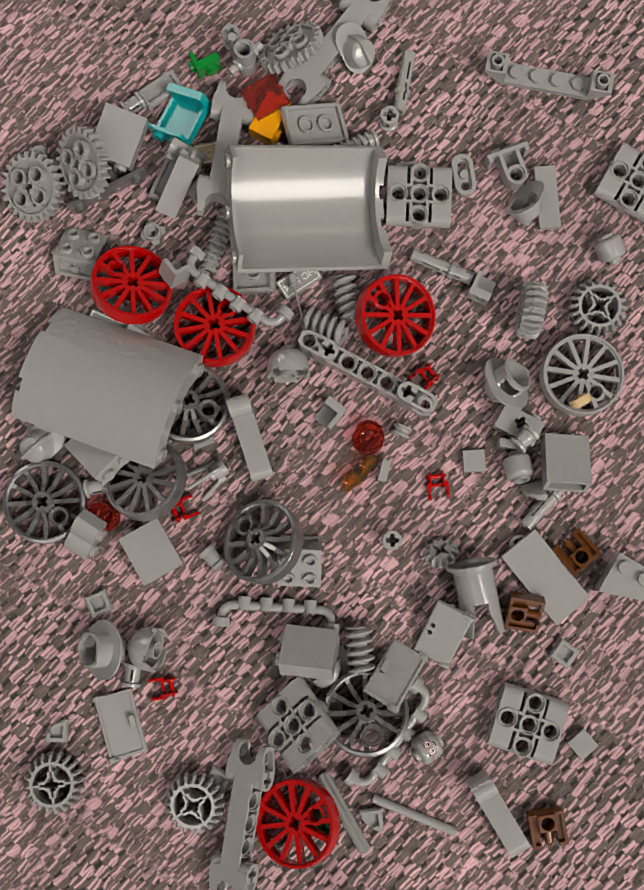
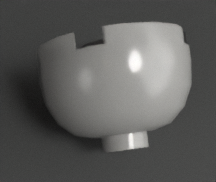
M291 345L282 346L281 349L272 353L267 361V378L270 380L273 377L274 382H298L296 378L304 376V380L310 377L307 356Z
M144 627L137 630L128 641L127 651L129 659L136 668L152 673L156 672L155 668H161L166 659L168 648L163 649L164 637L168 638L165 629Z

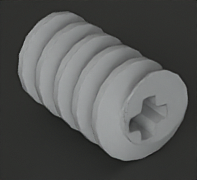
M341 274L330 278V281L334 282L331 287L333 290H336L333 295L335 298H338L336 300V305L340 307L338 314L342 315L340 321L355 320V307L358 300L356 297L361 293L360 291H354L359 286V283H352L357 278V275Z
M312 306L304 315L301 329L312 330L331 339L338 346H342L349 333V327H345V320H341L337 324V316H334L330 321V313H326L322 317L323 310L319 309L315 314L316 308Z
M367 626L345 627V629L351 630V633L345 635V638L352 639V642L346 644V647L352 648V651L348 652L347 656L353 657V660L347 662V664L354 666V669L349 670L348 673H364L374 669L375 664L369 661L375 659V656L368 653L374 650V646L367 644L373 641V637L367 635L373 632L372 628Z

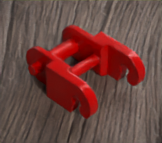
M432 363L424 365L426 367L424 369L422 367L419 368L408 379L411 380L419 374L427 382V386L424 389H429L434 385V380H440L438 378L440 374L436 375L431 368ZM426 370L433 377V379H431L430 381L424 374Z
M441 470L440 474L430 475V472H427L428 476L425 477L429 481L426 484L429 501L432 500L431 488L439 486L445 487L446 496L449 498V484L444 478L446 473L444 474L443 470ZM441 478L442 483L432 484V479Z
M192 494L181 498L175 506H180L184 515L179 517L176 508L172 509L175 517L173 522L177 521V523H180L182 518L188 520L200 514L198 511L188 515L185 511L183 501L192 498Z
M170 675L168 679H165V676L148 679V683L158 681L161 683L162 688L161 696L150 698L151 701L167 699L168 695L175 697V694L179 693L174 688L173 680L176 677L172 678V675ZM169 681L170 692H165L164 682Z

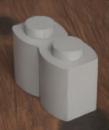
M84 509L75 518L70 533L65 540L64 547L85 561L90 556L94 557L100 549L98 543L107 534L105 530L107 523Z

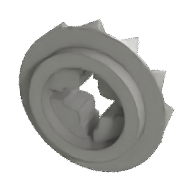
M442 537L440 541L433 539L432 544H426V550L423 551L425 561L434 568L449 567L456 562L459 556L457 544L453 543L451 539L444 540ZM443 549L445 550V553H442V552H441L440 554H437V550H438V551H442Z

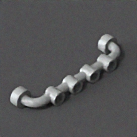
M191 245L188 249L187 254L189 257L186 265L189 263L192 265V270L189 273L195 278L194 284L202 290L206 286L212 289L211 295L220 302L224 298L230 301L229 307L234 312L239 314L243 310L249 314L246 318L252 324L257 326L261 322L266 326L275 327L283 321L289 322L294 316V312L283 304H280L276 309V317L270 318L266 316L260 309L251 306L242 297L233 294L224 285L212 280L205 272L196 269L195 262L201 263L206 254L195 245Z
M238 596V601H227L222 604L218 610L217 617L212 618V626L230 627V618H226V613L232 609L321 614L327 619V623H322V628L335 629L340 632V624H336L335 615L328 607L317 605L316 600H304V604H295V599H282V603H273V598L260 597V602H252L251 597Z
M417 676L409 690L414 695L419 692L421 700L410 712L407 729L402 739L393 749L383 754L373 764L370 773L366 777H359L360 771L353 766L349 767L342 778L345 784L350 787L353 784L368 786L377 777L383 779L387 775L389 767L386 764L391 758L393 760L399 758L402 753V749L399 747L403 740L409 742L415 734V730L412 729L416 722L422 724L428 716V712L425 709L430 701V694L423 685L425 682L423 678Z

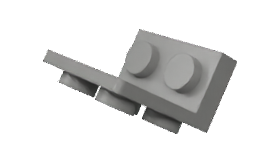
M66 227L53 253L55 274L90 281L92 269L107 242V235Z
M303 535V548L299 560L284 578L277 581L278 586H321L323 536ZM291 543L278 544V548L287 553L289 552ZM277 553V561L281 565L285 557Z

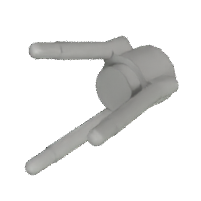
M221 459L216 462L213 460L206 465L187 472L188 477L208 469L207 474L187 486L188 490L210 477L214 481L218 479L201 498V501H205L221 483L227 480L225 476L229 474V471Z

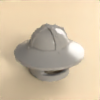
M500 358L488 360L484 366L486 381L483 387L491 402L502 403L511 409H521L528 401L527 390L531 385L529 371L526 367L516 362L515 359H510L507 362Z
M107 619L99 620L91 627L89 632L84 633L80 637L77 650L82 665L89 669L92 675L99 680H109L116 674L121 661L125 660L126 640L121 638L119 630L113 622Z

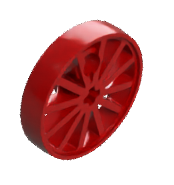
M119 246L102 254L92 269L89 281L91 297L96 306L106 316L125 324H145L160 317L168 308L173 293V288L171 289L166 282L151 281L161 276L158 272L162 259L153 252L137 246ZM121 257H128L129 271L121 261ZM134 258L144 260L135 273ZM149 264L156 268V270L142 275ZM98 272H103L105 277H97L96 275ZM97 286L113 288L100 293ZM152 290L165 291L167 296L163 297ZM116 295L120 296L114 306L106 301ZM146 297L159 304V306L153 309ZM125 300L130 302V313L119 310ZM136 301L140 302L145 310L144 313H136Z
M392 274L377 278L370 282L358 297L355 307V323L358 333L370 349L382 356L397 358L416 352L428 342L435 327V306L429 292L421 283L409 276ZM385 281H390L391 296L383 285ZM399 282L406 284V289L401 299L399 294ZM374 288L377 289L376 292L370 294ZM414 290L419 298L405 306ZM377 296H380L382 298V305L378 303V300L376 299ZM366 302L368 307L374 312H365ZM423 303L425 313H407ZM365 318L381 319V322L368 330ZM410 319H425V328H422ZM385 326V331L378 343L372 334ZM408 328L421 336L417 343ZM391 333L393 334V350L385 347ZM401 333L409 346L408 350L402 351Z
M207 286L204 290L198 288L189 293L176 310L174 334L177 344L180 348L191 351L194 346L206 339L200 354L203 355V365L207 367H224L233 364L241 359L251 348L256 334V325L248 321L247 316L236 318L238 313L233 310L230 313H222V309L231 303L225 298L218 303L215 314L211 295L213 290ZM228 288L230 292H232L235 295H239L246 301V299L237 291ZM207 295L210 315L196 299ZM192 304L203 318L184 311ZM181 319H186L199 324L179 328ZM217 324L219 325V329H217V328H214L213 330L211 329V326H212V325H213V326H217ZM250 324L249 333L231 328L236 325ZM199 333L187 344H184L181 339L182 335ZM227 335H233L246 341L238 348ZM220 339L225 341L234 351L233 354L226 357L222 356ZM213 340H215L217 359L206 358Z
M292 777L278 782L263 795L260 801L256 826L259 842L263 850L273 861L286 868L303 869L320 863L334 849L340 832V817L333 797L321 784L309 778ZM285 785H288L290 804L281 792V788ZM297 785L305 787L300 804L298 802ZM313 791L319 796L320 800L307 808ZM273 795L283 811L270 804ZM315 809H319L321 812L320 820L315 816ZM266 812L283 821L267 823ZM329 823V835L316 829L314 826ZM285 827L282 832L270 840L267 829ZM288 835L281 854L275 848V844ZM311 835L326 843L322 851L319 850ZM294 841L297 861L289 858ZM303 841L314 857L310 861H307L305 858Z

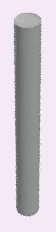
M377 794L373 795L371 802L454 837L456 836L457 827Z

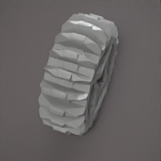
M596 279L595 283L592 280H588L586 284L581 283L579 289L573 291L574 296L569 298V301L573 304H570L568 309L574 311L569 314V318H576L572 325L575 326L579 323L581 326L578 328V331L581 332L586 328V334H591L593 331L595 336H599L600 332L603 336H606L608 331L611 333L616 331V327L622 325L621 320L626 318L623 312L627 310V306L622 305L626 298L619 297L622 294V290L616 292L614 290L616 284L609 287V280L604 281L603 284L600 279ZM592 292L601 293L605 295L606 298H600L596 295V293L593 294ZM583 297L586 298L585 302L588 306V309L585 313H583L582 310ZM604 303V305L598 311L595 310L593 312H590L594 309L595 306H600ZM610 303L613 306L612 318L609 317L610 313L608 312V304ZM595 317L599 322L602 321L603 324L594 323L588 318Z
M534 280L524 283L519 295L516 313L515 333L518 337L530 340L536 339L540 335L548 297L545 283Z
M51 751L48 756L44 753L40 756V759L36 758L33 761L34 766L30 765L27 768L30 774L24 776L28 783L23 785V788L30 791L25 797L29 798L32 796L33 800L30 802V805L39 804L37 811L45 807L46 814H49L52 809L54 814H58L60 809L66 812L69 806L73 807L76 804L75 799L79 800L82 795L79 791H83L85 786L80 783L85 780V776H78L83 771V768H75L78 760H75L73 763L69 762L72 757L70 754L63 759L64 753L61 751L57 757L54 751ZM49 766L47 778L38 781L42 768ZM59 767L65 770L68 776L61 774ZM52 779L54 782L59 783L56 787L54 783L50 782ZM71 784L67 797L60 799L61 788ZM41 790L47 791V793L49 794V798L46 797L41 792Z
M194 771L192 776L189 772H186L184 777L179 775L176 778V782L172 781L170 789L166 791L168 798L165 799L164 804L168 807L165 813L172 814L169 821L176 820L175 827L178 828L182 825L184 827L183 832H187L188 828H190L192 835L196 833L197 828L201 834L205 832L206 828L212 829L213 823H218L220 820L219 816H222L224 812L222 807L225 805V800L221 799L224 796V791H218L220 783L214 785V777H211L209 780L206 779V772L201 777H199L198 771ZM180 791H181L182 794H183V797H182V798L184 799V802H185L182 807H181L180 804H179V792H180ZM208 797L211 801L210 813L206 810L207 806L205 804Z

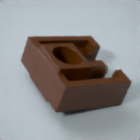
M579 527L570 534L581 545L579 548L569 538H565L563 545L571 553L569 556L561 549L559 544L552 549L573 577L602 554ZM577 552H582L585 555V563L581 564L576 561L575 555Z
M510 591L503 618L504 627L538 634L540 627L538 618L541 617L542 613L539 610L529 609L528 606L537 607L544 611L546 604L544 596ZM526 617L535 618V621L527 620Z
M561 805L525 811L533 850L543 849L540 840L541 833H544L545 843L551 846L554 842L552 831L557 832V841L560 846L569 844L564 810ZM551 818L549 823L541 824L543 819Z

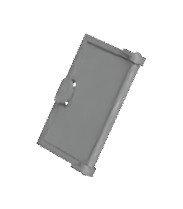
M438 600L414 650L438 662L439 666L448 669L471 622L474 621L475 615L468 611L463 612Z
M393 639L363 691L386 705L388 710L397 714L400 710V705L424 663L427 662L428 657L421 652L417 653L397 639Z
M131 688L92 698L96 706L110 764L148 751Z

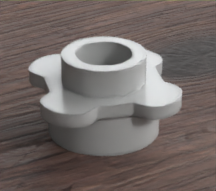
M148 221L143 232H141V238L150 241L152 245L156 246L160 243V238L165 234L166 230L163 226L159 227L153 221Z

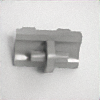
M172 137L164 158L176 163L179 154L182 153L200 162L195 174L196 176L199 175L207 155Z

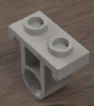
M514 142L506 149H494L488 153L484 161L487 170L491 169L493 163H496L503 184L509 190H518L527 178V169L522 157L527 156L530 150L528 142ZM516 174L520 180H513L510 175Z

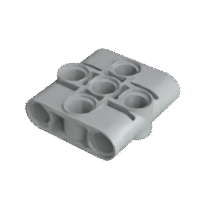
M623 142L593 195L614 206L617 212L628 214L644 223V153ZM638 157V161L636 162L635 166H633L635 160ZM614 171L620 172L621 177L616 176ZM632 181H637L640 187H636ZM621 190V191L619 192V194H618L616 200H614V198H615L616 194L618 193V191ZM622 199H627L630 205L624 204Z
M417 163L414 166L388 165L385 225L412 227L413 229H421L423 227L450 228L452 167H430L423 163ZM407 171H410L409 183H407ZM414 173H422L425 178L417 179ZM398 192L402 194L403 197L401 199H395L392 196V194ZM416 193L422 194L424 199L417 200L413 195ZM441 194L445 197V200L439 201L435 198V195ZM406 208H408V221H406ZM429 209H430V222H428ZM420 214L423 220L417 221L413 218V215Z
M303 677L292 680L257 714L259 722L269 736V745L272 749L279 751L292 773H297L304 769L340 735L339 729L327 713L326 703L317 699Z
M503 682L485 743L514 753L519 757H527L552 765L567 719L569 702ZM537 696L538 704L530 707V698ZM510 711V719L508 721H501L502 713ZM526 718L532 719V724L529 728H523L522 726ZM553 725V732L550 735H544L545 727ZM519 740H525V747L517 750L516 743Z

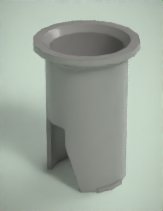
M471 558L457 561L451 566L446 567L447 572L452 573L454 577L460 610L463 612L468 611L475 615L474 606L485 604L498 633L505 632L506 628L503 623L493 566L497 564V558ZM475 619L471 622L464 636L466 639H474Z

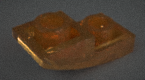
M372 455L368 459L363 458L358 470L362 471L361 474L352 471L351 475L346 473L341 483L344 486L343 492H350L368 476L378 458Z

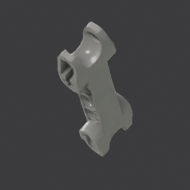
M341 0L339 9L344 13L322 39L321 49L315 51V56L309 57L310 61H303L302 66L297 65L295 70L288 69L277 85V92L282 95L292 86H300L306 92L299 105L314 104L320 100L332 82L326 77L329 72L328 69L330 67L333 68L341 58L335 43L337 29L344 23L353 22L362 29L365 28L369 32L374 33L383 22L393 0H379L375 2L370 0Z
M220 80L214 93L210 118L220 120L210 176L199 174L196 198L197 215L203 216L207 205L212 202H219L224 206L227 205V168L224 166V155L228 154L229 145H239L242 124L250 126L254 119L256 105L255 86L249 85L244 96L234 98L226 91V81Z
M303 330L298 338L299 349L307 357L324 366L333 368L419 416H430L438 404L436 397L432 393L412 382H406L345 350L321 334L312 330ZM307 341L315 342L312 347H307L304 343ZM329 351L332 352V354H329L328 356H325V353L328 354ZM345 359H350L353 361L354 366L346 369L342 366V362ZM364 369H369L372 371L373 377L365 379L362 377L361 372ZM388 379L391 381L392 387L384 389L381 387L380 382ZM405 391L409 393L406 398L403 397ZM425 400L428 402L430 408L425 409L421 407L420 401Z
M237 738L232 747L226 766V778L233 781L222 851L218 850L215 852L211 859L209 890H227L228 884L231 885L233 890H254L256 887L259 868L257 864L251 862L261 795L262 791H269L275 774L274 749L269 745L261 746L255 761H253L250 755L249 739Z

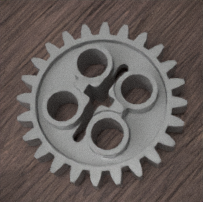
M302 20L299 24L294 22L293 26L288 24L284 30L280 28L279 33H273L272 38L266 39L267 43L263 44L264 48L259 51L258 61L266 72H270V74L274 72L279 74L282 70L286 73L290 68L295 70L297 65L302 66L303 61H310L309 57L315 56V51L321 49L320 45L323 44L322 39L324 36L319 25L315 21L312 23L309 20L305 23Z
M74 126L72 129H66V133L62 134L63 140L58 141L61 148H56L60 154L59 157H56V160L60 161L58 169L62 171L65 185H69L68 192H73L74 197L79 196V199L85 200L100 197V193L105 192L104 187L108 186L106 179L111 178L107 173V170L111 169L107 165V161L111 160V158L105 155L108 148L102 147L104 140H98L99 133H94L93 128L88 129L87 126Z
M24 151V154L18 153L17 158H11L13 165L6 164L9 171L2 173L6 180L1 181V183L6 185V188L2 189L1 192L7 194L3 200L10 202L7 208L14 209L13 215H19L20 220L34 223L48 221V216H55L53 210H60L57 203L64 202L60 198V194H65V191L61 190L60 187L65 185V182H60L59 180L63 174L56 172L59 166L52 165L54 160L47 158L46 154L34 151Z

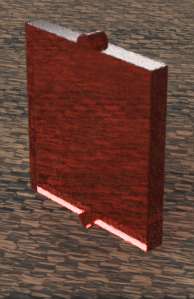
M269 74L240 91L247 103V108L251 109L258 121L278 111L282 106L290 104V100L283 91V86L279 85L273 74Z

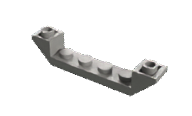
M491 50L488 52L485 73L502 85L582 100L610 96L612 93L615 73L593 70L591 76L586 77L509 62L510 54Z

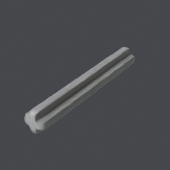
M323 771L318 775L320 784L333 797L338 808L339 817L359 853L364 854L370 850L369 843L329 772Z

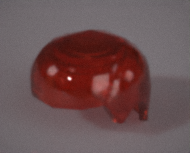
M373 420L359 422L352 434L354 448L364 455H373L379 452L385 442L382 426Z
M97 500L90 503L86 509L107 523L105 528L107 533L115 530L120 522L121 514L112 506L109 500Z

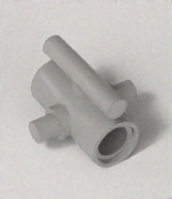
M233 32L229 33L228 41L231 56L234 60L227 69L232 76L237 72L246 77L253 75L257 69L256 57L259 55V51L264 48L263 44L257 41L253 45L248 39L237 41L236 34Z

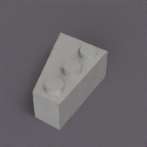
M613 552L592 590L644 601V566L622 553Z

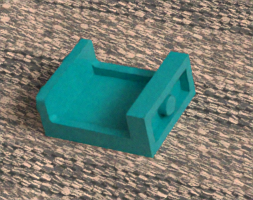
M170 82L166 90L172 97L157 125L149 123L148 129L153 133L152 136L160 142L166 140L170 143L171 138L175 137L191 146L212 103L204 93Z

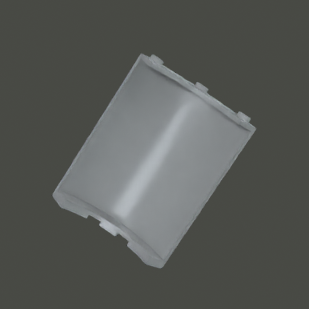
M229 145L228 154L224 155V166L227 168V205L224 206V217L228 219L232 249L230 261L231 264H235L237 273L388 269L393 251L386 230H382L381 219H384L383 199H379V187L384 185L387 156L381 146Z
M62 307L48 320L50 325L46 331L41 330L25 358L19 374L22 382L20 389L14 392L11 416L154 469L160 462H164L167 456L166 445L176 414L178 415L182 409V401L194 381L203 373V355Z

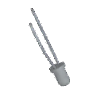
M292 272L288 274V280L290 284L289 288L294 287L301 318L303 320L295 288L299 286V283H297L295 273Z

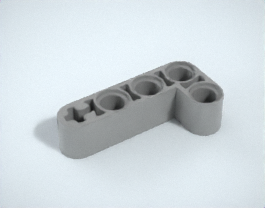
M244 393L226 399L252 481L255 482L274 476L248 394Z
M483 769L465 780L510 857L513 858L531 847L486 770Z

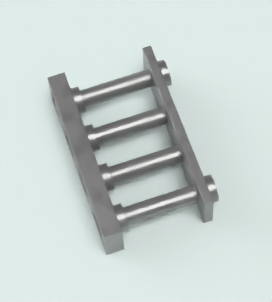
M55 159L52 165H60V161ZM107 163L111 167L110 170H107V173L111 176L109 178L111 183L104 187L105 192L100 193V197L87 200L79 199V196L74 197L73 192H69L73 202L67 204L69 210L73 215L85 213L89 209L88 207L133 184L135 186L142 184L145 178L149 177L144 166L137 169L136 165H134L132 172L129 171V174L118 178L112 165ZM58 169L56 172L61 173L62 171Z

